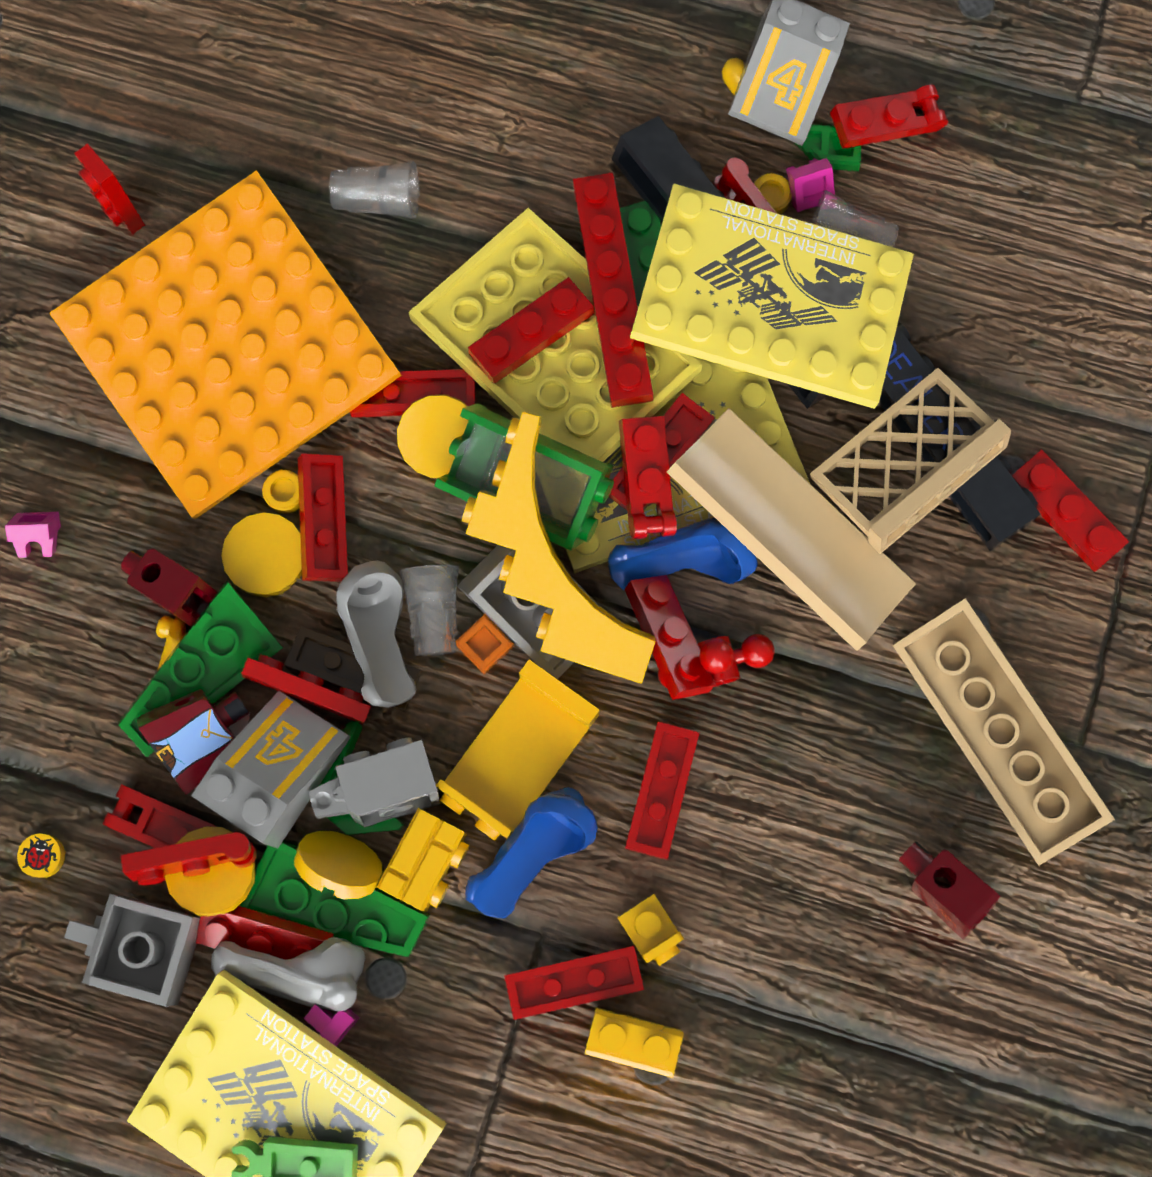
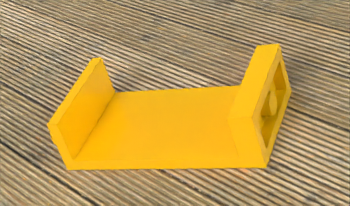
M530 659L519 672L520 679L457 765L445 781L440 779L436 785L444 793L439 799L443 804L458 815H461L466 809L476 816L479 820L474 826L494 841H496L499 835L508 839L523 820L529 804L542 795L599 716L598 708Z

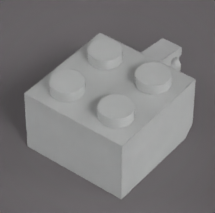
M410 737L402 738L387 744V751L371 756L369 751H361L343 758L344 764L335 767L338 775L337 778L309 791L310 801L317 819L350 814L354 822L367 827L414 813L418 808L424 810L440 805L437 787L422 740L413 742Z
M110 894L103 917L96 916L94 925L69 920L64 938L87 945L85 955L90 956L82 983L161 1006H174L179 1004L197 945L196 938L200 917L123 895Z

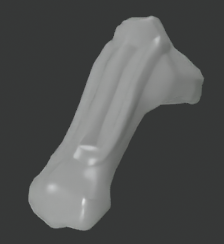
M378 560L354 566L339 583L336 593V610L342 618L355 658L364 673V683L361 689L363 699L372 706L388 708L410 700L416 692V685L414 679L406 670L395 637L397 621L402 611L404 586L401 577L385 562Z
M331 937L310 951L293 959L283 960L269 954L244 949L230 941H221L212 953L211 968L215 976L225 969L249 987L309 1007H313L316 1004L322 1009L345 1011L353 1006L357 999V982L363 971L365 953L362 948L350 943L346 939Z

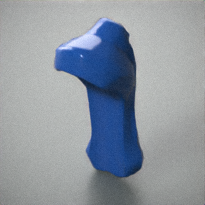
M715 517L677 529L675 536H659L645 542L643 545H616L608 557L610 576L623 590L631 580L669 575L685 568L714 576L727 584H734L747 578L756 571L758 566L757 557Z
M565 787L549 792L531 802L523 820L501 846L492 864L482 872L468 878L466 900L473 904L482 914L504 919L514 911L521 894L547 863L554 859L577 853L591 845L596 839L597 821L593 811L585 805L580 792L576 789Z

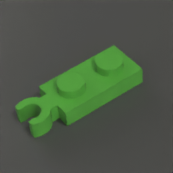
M269 1136L263 1142V1149L251 1140L239 1141L232 1148L233 1154H243L248 1158L249 1166L237 1165L231 1171V1177H253L255 1174L262 1175V1177H357L358 1144Z

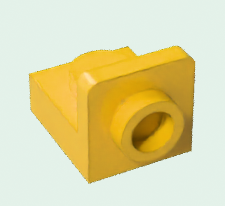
M655 894L617 918L645 963H649L654 959L658 966L681 952L676 944L684 940L680 931L676 929Z

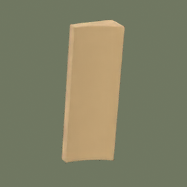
M730 408L667 471L676 482L856 651L867 643L883 621L916 585L883 552L879 554L868 543V538Z
M966 598L892 645L1038 866L1115 820Z

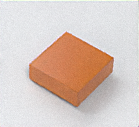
M486 614L478 619L454 642L455 646L483 675L514 647V643Z

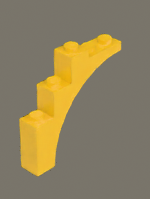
M523 411L520 419L512 418L505 443L512 445L507 462L499 460L494 473L492 485L499 487L497 494L481 490L478 492L477 499L469 497L462 517V522L468 523L466 534L516 550L514 557L506 555L499 580L506 582L503 593L554 609L552 615L543 613L536 638L544 640L541 652L642 684L655 645V636L625 624L596 604L571 578L555 553L541 519L535 487V451L543 417Z

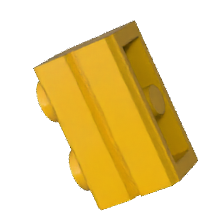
M418 808L383 873L377 888L422 912H427L430 905L438 908L449 887V884L443 880L450 866L458 869L470 845L463 842L467 834Z
M596 1007L585 1054L673 1078L684 1032L676 1028Z

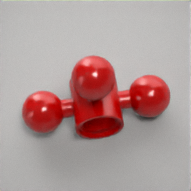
M763 634L748 636L743 641L741 648L734 650L729 636L716 637L697 643L700 648V663L705 670L711 673L716 684L714 687L740 679L737 664L745 662L750 667L762 668L767 666L775 655L773 642ZM658 669V679L660 683L665 688H667L662 678V675Z

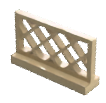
M937 368L810 473V478L868 536V543L881 554L1005 450L1008 446L1012 430L1000 419L994 422L948 376ZM936 384L939 385L949 395V407L923 406L924 394ZM919 399L918 406L912 405L916 400ZM954 401H955L960 407H954ZM900 414L918 415L917 433L892 432V420ZM923 415L948 416V435L922 434ZM954 417H972L981 428L972 436L953 435ZM887 425V432H879ZM867 441H886L885 460L860 459V447ZM891 442L917 443L916 461L890 460ZM922 443L947 444V457L941 462H921ZM953 444H960V446L953 451ZM855 452V459H849L848 457ZM836 467L854 468L853 487L834 486L826 478V475ZM859 468L885 469L884 488L858 487ZM890 470L916 471L915 484L909 489H889ZM921 471H929L921 478ZM845 496H853V502L851 503ZM857 497H884L883 510L869 521L857 509ZM888 498H897L888 505Z

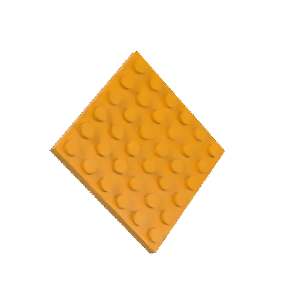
M257 170L49 313L193 519L203 515L401 377L396 366Z

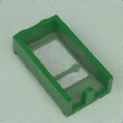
M479 403L462 409L460 416L469 421L464 434L455 438L450 445L449 454L455 456L450 472L437 478L434 485L464 501H468L469 497L477 499L478 492L481 490L497 494L499 487L492 485L494 473L499 460L507 462L512 447L511 444L505 443L512 420L486 409L487 407ZM539 433L535 451V487L541 519L551 542L568 550H573L584 541L588 543L596 530L598 519L594 518V514L598 504H604L611 493L614 480L609 477L614 465L605 464Z

